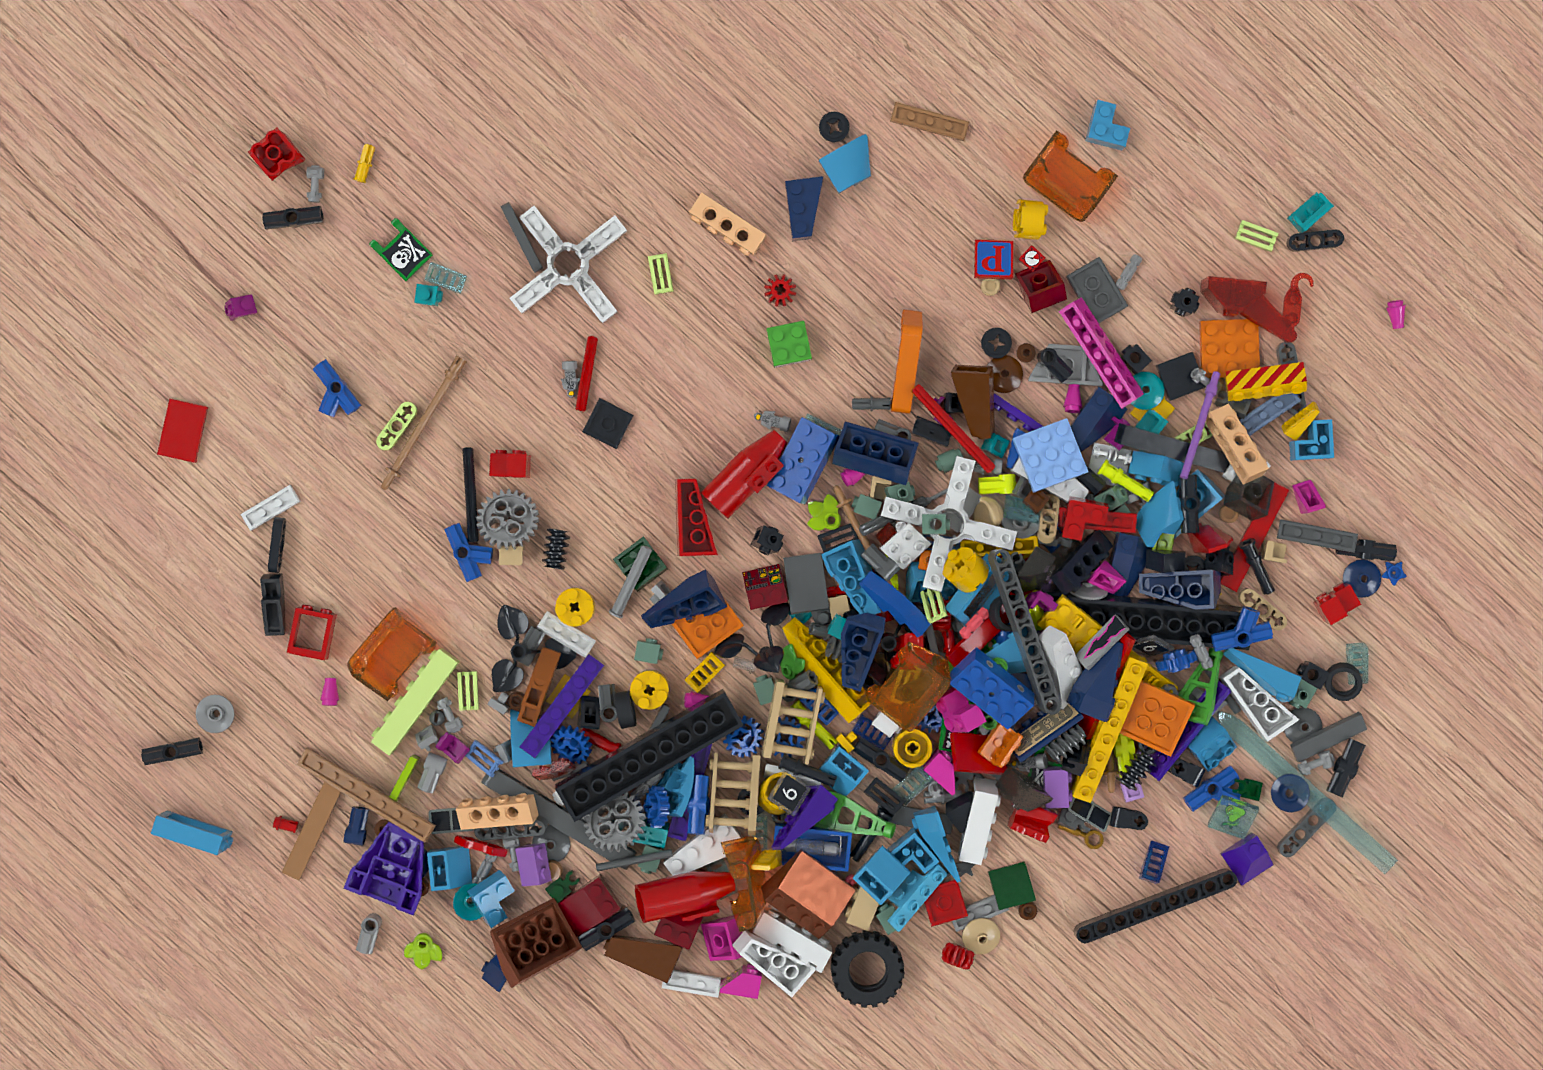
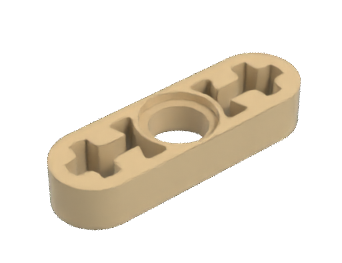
M1047 494L1050 499L1040 510L1037 537L1045 544L1052 543L1057 532L1060 500L1053 494ZM1049 502L1052 503V509H1048ZM1044 516H1051L1054 520L1051 522L1046 521ZM1046 528H1049L1048 535H1045Z
M1252 589L1240 591L1238 600L1243 606L1251 607L1254 605L1253 608L1258 610L1260 604L1267 606V613L1264 615L1259 614V619L1267 622L1266 618L1272 615L1275 618H1281V625L1275 626V621L1272 618H1268L1272 629L1282 630L1286 627L1287 618L1258 593ZM1251 593V599H1253L1254 601H1257V599H1259V601L1255 604H1253L1251 601L1245 602L1244 594Z

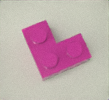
M954 687L934 698L936 707L944 718V725L950 732H970L987 722L981 708L976 704H969L967 698Z

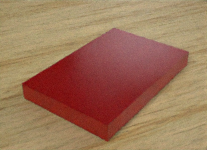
M169 398L157 455L196 463L208 407Z
M958 732L950 734L954 771L1005 775L1007 774V765L1002 768L997 767L978 753V750L989 735Z

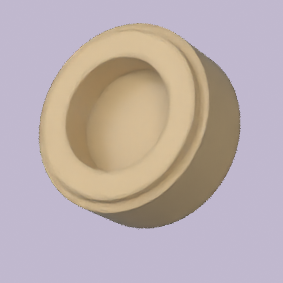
M984 279L980 285L982 293L986 296L997 294L1000 289L999 280Z

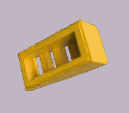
M1313 401L1281 426L1283 433L1295 441L1298 440L1320 413L1317 403Z
M711 652L684 680L699 693L725 665ZM710 659L718 666L716 669L708 662ZM704 665L713 672L711 675L703 668ZM699 670L707 677L706 680L697 673ZM693 676L702 683L700 686L692 679Z
M763 850L751 865V869L772 870L781 866V850Z

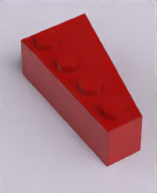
M675 479L677 556L718 555L697 479Z

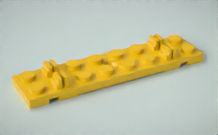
M1062 594L1056 601L1058 606L1055 611L1045 612L1037 621V625L1043 630L1050 625L1066 633L1076 655L1103 626ZM1148 663L1142 680L1159 688L1165 684H1172L1178 690V686L1164 677L1160 671Z

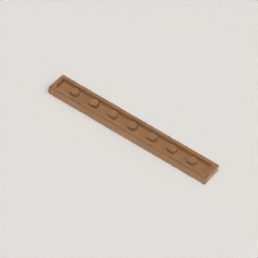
M310 748L305 749L297 763L301 768L424 843L427 842L436 826Z

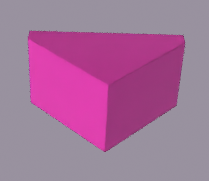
M1311 479L1292 485L1301 514L1326 508Z
M1105 560L1091 574L1087 582L1114 594L1126 580Z

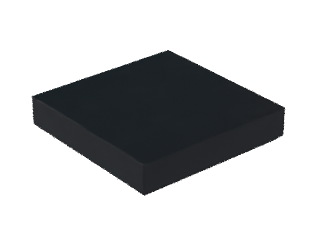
M1193 352L1156 365L1169 401L1206 388L1200 381L1196 383L1192 380L1191 372L1195 368H1199Z
M599 398L582 432L617 449L634 415Z

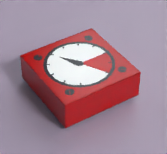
M1031 245L1018 260L1025 267L1033 269L1038 267L1046 257Z

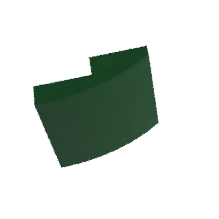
M644 536L613 558L622 573L627 577L641 546L644 545L652 549L635 586L637 592L668 570Z
M1025 861L988 871L999 911L1036 901Z

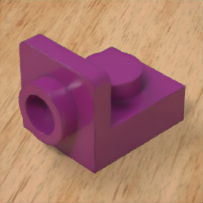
M1113 417L1111 420L1116 425L1104 440L1120 451L1124 445L1114 442L1119 423L1129 426L1130 423L1123 418L1119 420Z

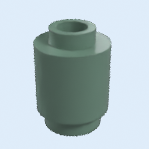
M951 449L938 455V460L935 461L938 470H943L944 473L953 470L956 456L963 458L960 449Z

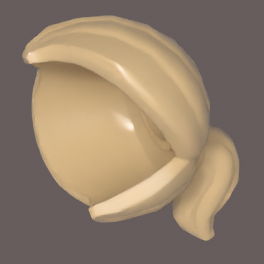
M990 497L979 498L980 502L975 507L973 513V521L1003 528L1001 521L1004 513L1000 504Z

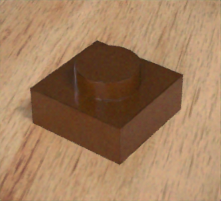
M1031 490L1022 502L1038 514L1050 498L1041 490L1035 493Z

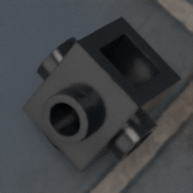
M1189 288L1181 289L1178 292L1175 291L1170 300L1172 302L1170 309L1174 310V313L1181 317L1189 316L1197 311L1200 305L1197 302L1199 296L1195 295L1196 292ZM1184 299L1190 301L1188 305L1184 303Z
M763 525L757 528L750 545L758 548V551L764 555H771L779 552L782 548L784 535L778 533L779 530L774 527Z
M1223 548L1212 553H1206V570L1221 572V576L1233 575V552Z

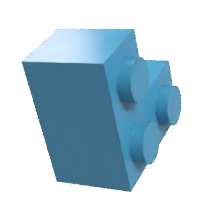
M1101 100L1096 101L1085 139L1086 142L1121 151L1126 147L1130 128L1112 123L1117 104Z
M1332 419L1313 420L1307 427L1308 440L1289 442L1290 461L1334 458Z
M1133 450L1128 473L1135 475V479L1146 481L1147 478H1150V482L1163 486L1171 481H1177L1179 485L1178 475H1181L1184 462L1162 455Z
M914 827L887 848L904 866L913 860L924 874L939 862L937 855Z
M500 870L467 891L484 921L491 928L508 918L499 901L515 890L506 875Z

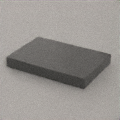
M1100 257L1066 276L1078 299L1083 298L1098 323L1128 307Z
M821 553L783 558L791 615L829 610Z

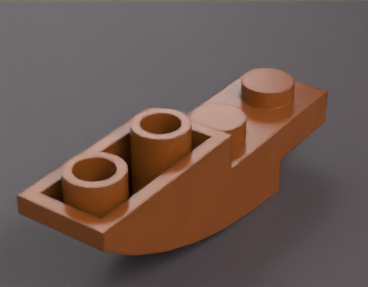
M546 647L542 648L526 689L517 721L533 727L537 724L561 656L560 652Z

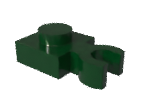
M1246 778L1244 780H1234V782H1238L1239 787L1237 790L1233 789V793L1241 794L1242 798L1254 801L1260 800L1262 782Z
M573 870L566 874L564 880L560 876L545 888L547 893L557 903L572 892V889L569 887L570 885H576L580 881V878H577L575 881L570 879V875L574 872Z

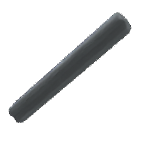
M924 496L908 502L922 507H926L928 504ZM879 516L860 525L859 531L862 536H866L897 520Z

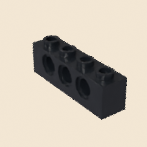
M1095 530L1084 538L1050 576V579L1064 595L1071 591L1075 593L1082 587L1080 583L1085 582L1091 577L1090 572L1095 571L1101 565L1099 562L1110 555L1109 550L1113 547L1112 543L1100 530Z

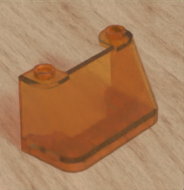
M1056 130L1024 173L1023 180L1076 221L1083 222L1097 207L1118 175L1109 168H1100L1096 172L1066 150L1069 146V141L1065 135Z
M394 607L351 656L347 667L353 678L388 702L390 698L397 695L399 691L397 681L421 653L423 655L432 653L437 642L407 615Z
M908 642L904 648L902 647L899 650V666L881 687L876 684L870 686L866 692V697L870 704L900 728L912 732L947 691L951 677L948 659Z
M753 836L721 842L722 852L728 862L731 876L735 879H746L747 889L739 890L737 899L730 901L731 911L739 932L755 927L767 903L764 901L761 886L766 883L765 871L751 869V865L762 852L759 840Z

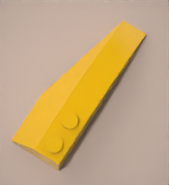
M795 617L782 628L789 644L793 645L797 658L805 660L804 669L806 671H814L819 682L817 685L822 687L825 697L848 723L860 715L881 695L876 689L868 693L863 687L860 692L842 686V663L838 662V658L833 660L831 655L826 657L825 650L828 643L823 639L820 640L814 635H810L809 628Z

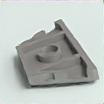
M1048 344L1046 347L1054 349L1057 355L1074 371L1063 383H1060L1039 362L1028 378L1029 382L1103 386L1096 368L1083 348L1074 345ZM1046 351L1043 354V359L1049 362L1052 356Z

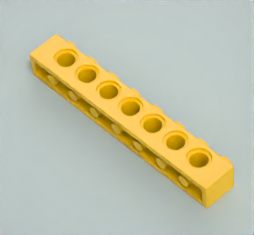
M1131 652L1119 676L1117 687H1114L1113 698H1115V703L1108 721H1099L1091 739L1088 764L1081 776L1076 775L1071 786L1072 796L1089 803L1093 799L1148 666L1145 657Z

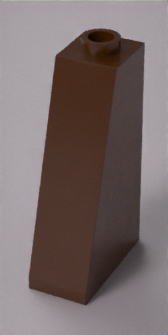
M955 364L951 371V377L971 436L982 440L991 438L995 431L993 366Z
M613 935L611 939H607L603 948L606 950L604 956L665 983L669 982L683 950L682 947L671 942Z

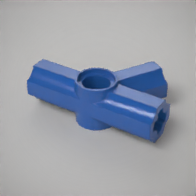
M327 359L313 368V371L327 388L318 411L335 417L339 405L347 415L352 414L362 406L348 388L347 383L341 379ZM336 382H339L341 385V390L338 393L333 389V385Z
M460 523L445 528L444 531L453 549L454 557L459 563L466 582L481 577L482 573L477 563L491 564L493 548L469 545ZM461 547H465L468 551V555L465 558L459 555Z
M1243 606L1234 629L1211 634L1215 652L1238 646L1248 647L1251 643L1273 639L1270 622L1256 624L1260 612L1254 608ZM1246 633V637L1244 639H1238V636L1240 634Z
M1229 765L1210 779H1205L1200 786L1182 798L1192 812L1212 798L1225 805L1237 804L1240 801L1241 794L1233 793V789L1228 787L1236 783L1234 782L1235 779H1240L1239 775ZM1214 784V791L1212 793H1209V785Z
M694 775L691 796L687 805L689 813L688 834L705 835L706 815H710V798L708 797L709 776Z

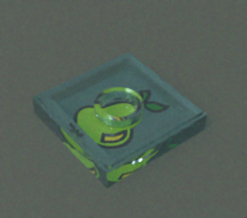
M1222 794L1208 821V827L1244 839L1259 812V807Z

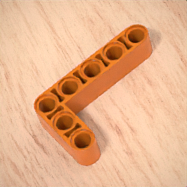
M903 309L901 340L891 412L906 414L911 412L912 389L915 385L923 329L922 311Z

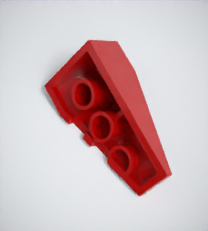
M1201 522L1199 523V533H1187L1192 550L1195 553H1212L1228 547L1233 541L1232 536L1210 525H1202Z

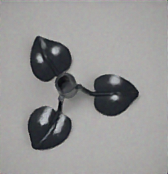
M785 602L771 605L761 615V621L767 623L766 630L770 647L765 646L757 653L747 643L743 642L745 638L742 634H732L717 645L714 654L720 658H732L741 651L742 647H746L755 655L753 664L756 668L767 672L779 673L784 650L780 646H773L770 626H777L786 619L790 611V603Z
M912 602L926 616L923 603ZM854 608L844 612L843 617L847 618L859 613ZM905 623L898 624L894 634L890 632L883 633L880 643L885 653L877 652L873 658L888 673L884 678L885 686L894 681L900 670L891 668L889 661L897 652L889 651L893 650L897 645L895 638L898 637L901 626L903 625L907 632L913 633Z
M508 605L501 607L497 626L503 638L509 640L516 637L515 645L510 651L514 663L508 659L495 663L491 674L494 692H506L519 686L524 678V672L520 667L516 666L518 660L527 657L528 654L541 653V650H529L527 645L519 643V634L527 631L529 620L523 611ZM553 638L548 639L545 643L546 648L561 653L556 669L566 667L577 657L575 651Z

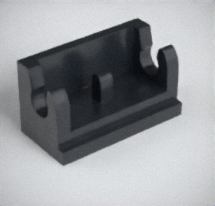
M917 416L911 431L912 435L945 448L948 447L951 434L944 426Z
M1084 738L1085 745L1079 742V750L1073 746V754L1068 751L1066 752L1068 758L1065 759L1063 757L1061 770L1078 776L1082 775L1088 764L1091 739Z

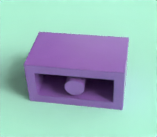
M1061 766L1043 769L1044 806L1046 809L1069 808V802H1072V791L1068 789V783L1072 782V776L1070 772L1061 770Z
M545 843L527 844L515 849L522 886L541 885L552 881Z

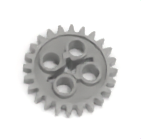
M501 489L498 496L493 492L494 498L486 497L488 503L481 502L483 509L477 510L478 514L481 515L476 517L477 521L480 522L477 524L478 529H481L479 531L480 535H485L484 541L490 540L491 546L497 543L498 549L502 545L505 546L506 550H508L509 545H512L514 550L516 549V544L523 547L522 541L530 542L528 536L534 537L533 530H538V526L535 524L539 522V518L535 517L539 515L538 510H534L536 504H531L532 500L530 497L525 499V493L519 496L518 490L511 494L510 489H508L507 494H504ZM499 506H506V509L503 511L497 510ZM518 511H524V512H525V513H524L523 515H521V516L515 515L516 512H518ZM494 523L500 524L498 528H491ZM512 528L519 529L516 533L509 532Z
M627 792L589 814L590 816L584 817L586 822H588L584 824V827L587 829L585 833L591 843L594 842L595 847H600L602 851L608 848V851L612 853L615 848L617 852H620V847L622 846L627 850V844L629 843L634 846L632 840H640L637 834L644 833L641 827L646 826V823L643 821L647 818L643 813L645 809L641 806L639 800L636 801L634 795L630 797ZM627 808L625 813H620L622 809ZM609 811L605 817H602L604 812ZM625 826H629L626 831L622 832ZM610 829L608 834L603 835L605 830Z

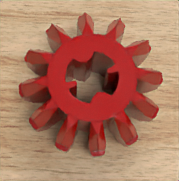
M776 274L774 275L775 282L771 278L768 279L772 286L765 285L764 288L771 291L764 293L765 297L772 295L768 300L769 303H772L775 299L776 307L779 306V301H782V305L785 307L786 299L790 303L793 302L789 295L796 296V292L790 291L795 289L796 285H789L792 282V278L785 281V274L782 275L781 280H779ZM779 286H783V290L786 292L778 295V292L775 290L776 287L779 289Z
M943 599L944 605L946 607V605L949 603V600ZM935 600L938 614H940L941 612L938 605V601ZM947 610V616L932 623L933 630L944 631L951 628V614Z
M949 942L943 948L941 958L952 966L968 970L973 964L975 954L965 947Z

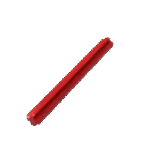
M920 384L916 385L912 389V393L986 473L993 471L995 464Z

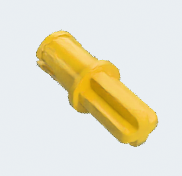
M369 144L363 146L360 160L357 161L358 167L353 180L366 183L369 168L372 167L371 161L375 150L374 146Z

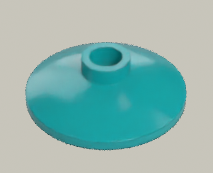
M1140 372L1133 377L1141 390L1146 386L1149 388V392L1144 393V395L1131 402V405L1141 410H1149L1156 407L1164 397V385L1161 379L1151 372Z
M478 883L463 885L458 889L453 898L454 911L463 920L474 921L482 917L474 902H467L470 897L467 891Z

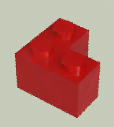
M495 450V453H490L489 476L530 478L531 455L526 454L524 450H512V453H507V450Z
M1069 496L1062 537L1082 541L1085 522L1105 526L1109 508L1108 503Z
M1343 582L1334 586L1332 592L1328 594L1326 592L1321 593L1316 597L1317 600L1313 602L1323 621L1329 625H1333L1347 617V612L1362 605L1351 585L1348 583L1344 584Z

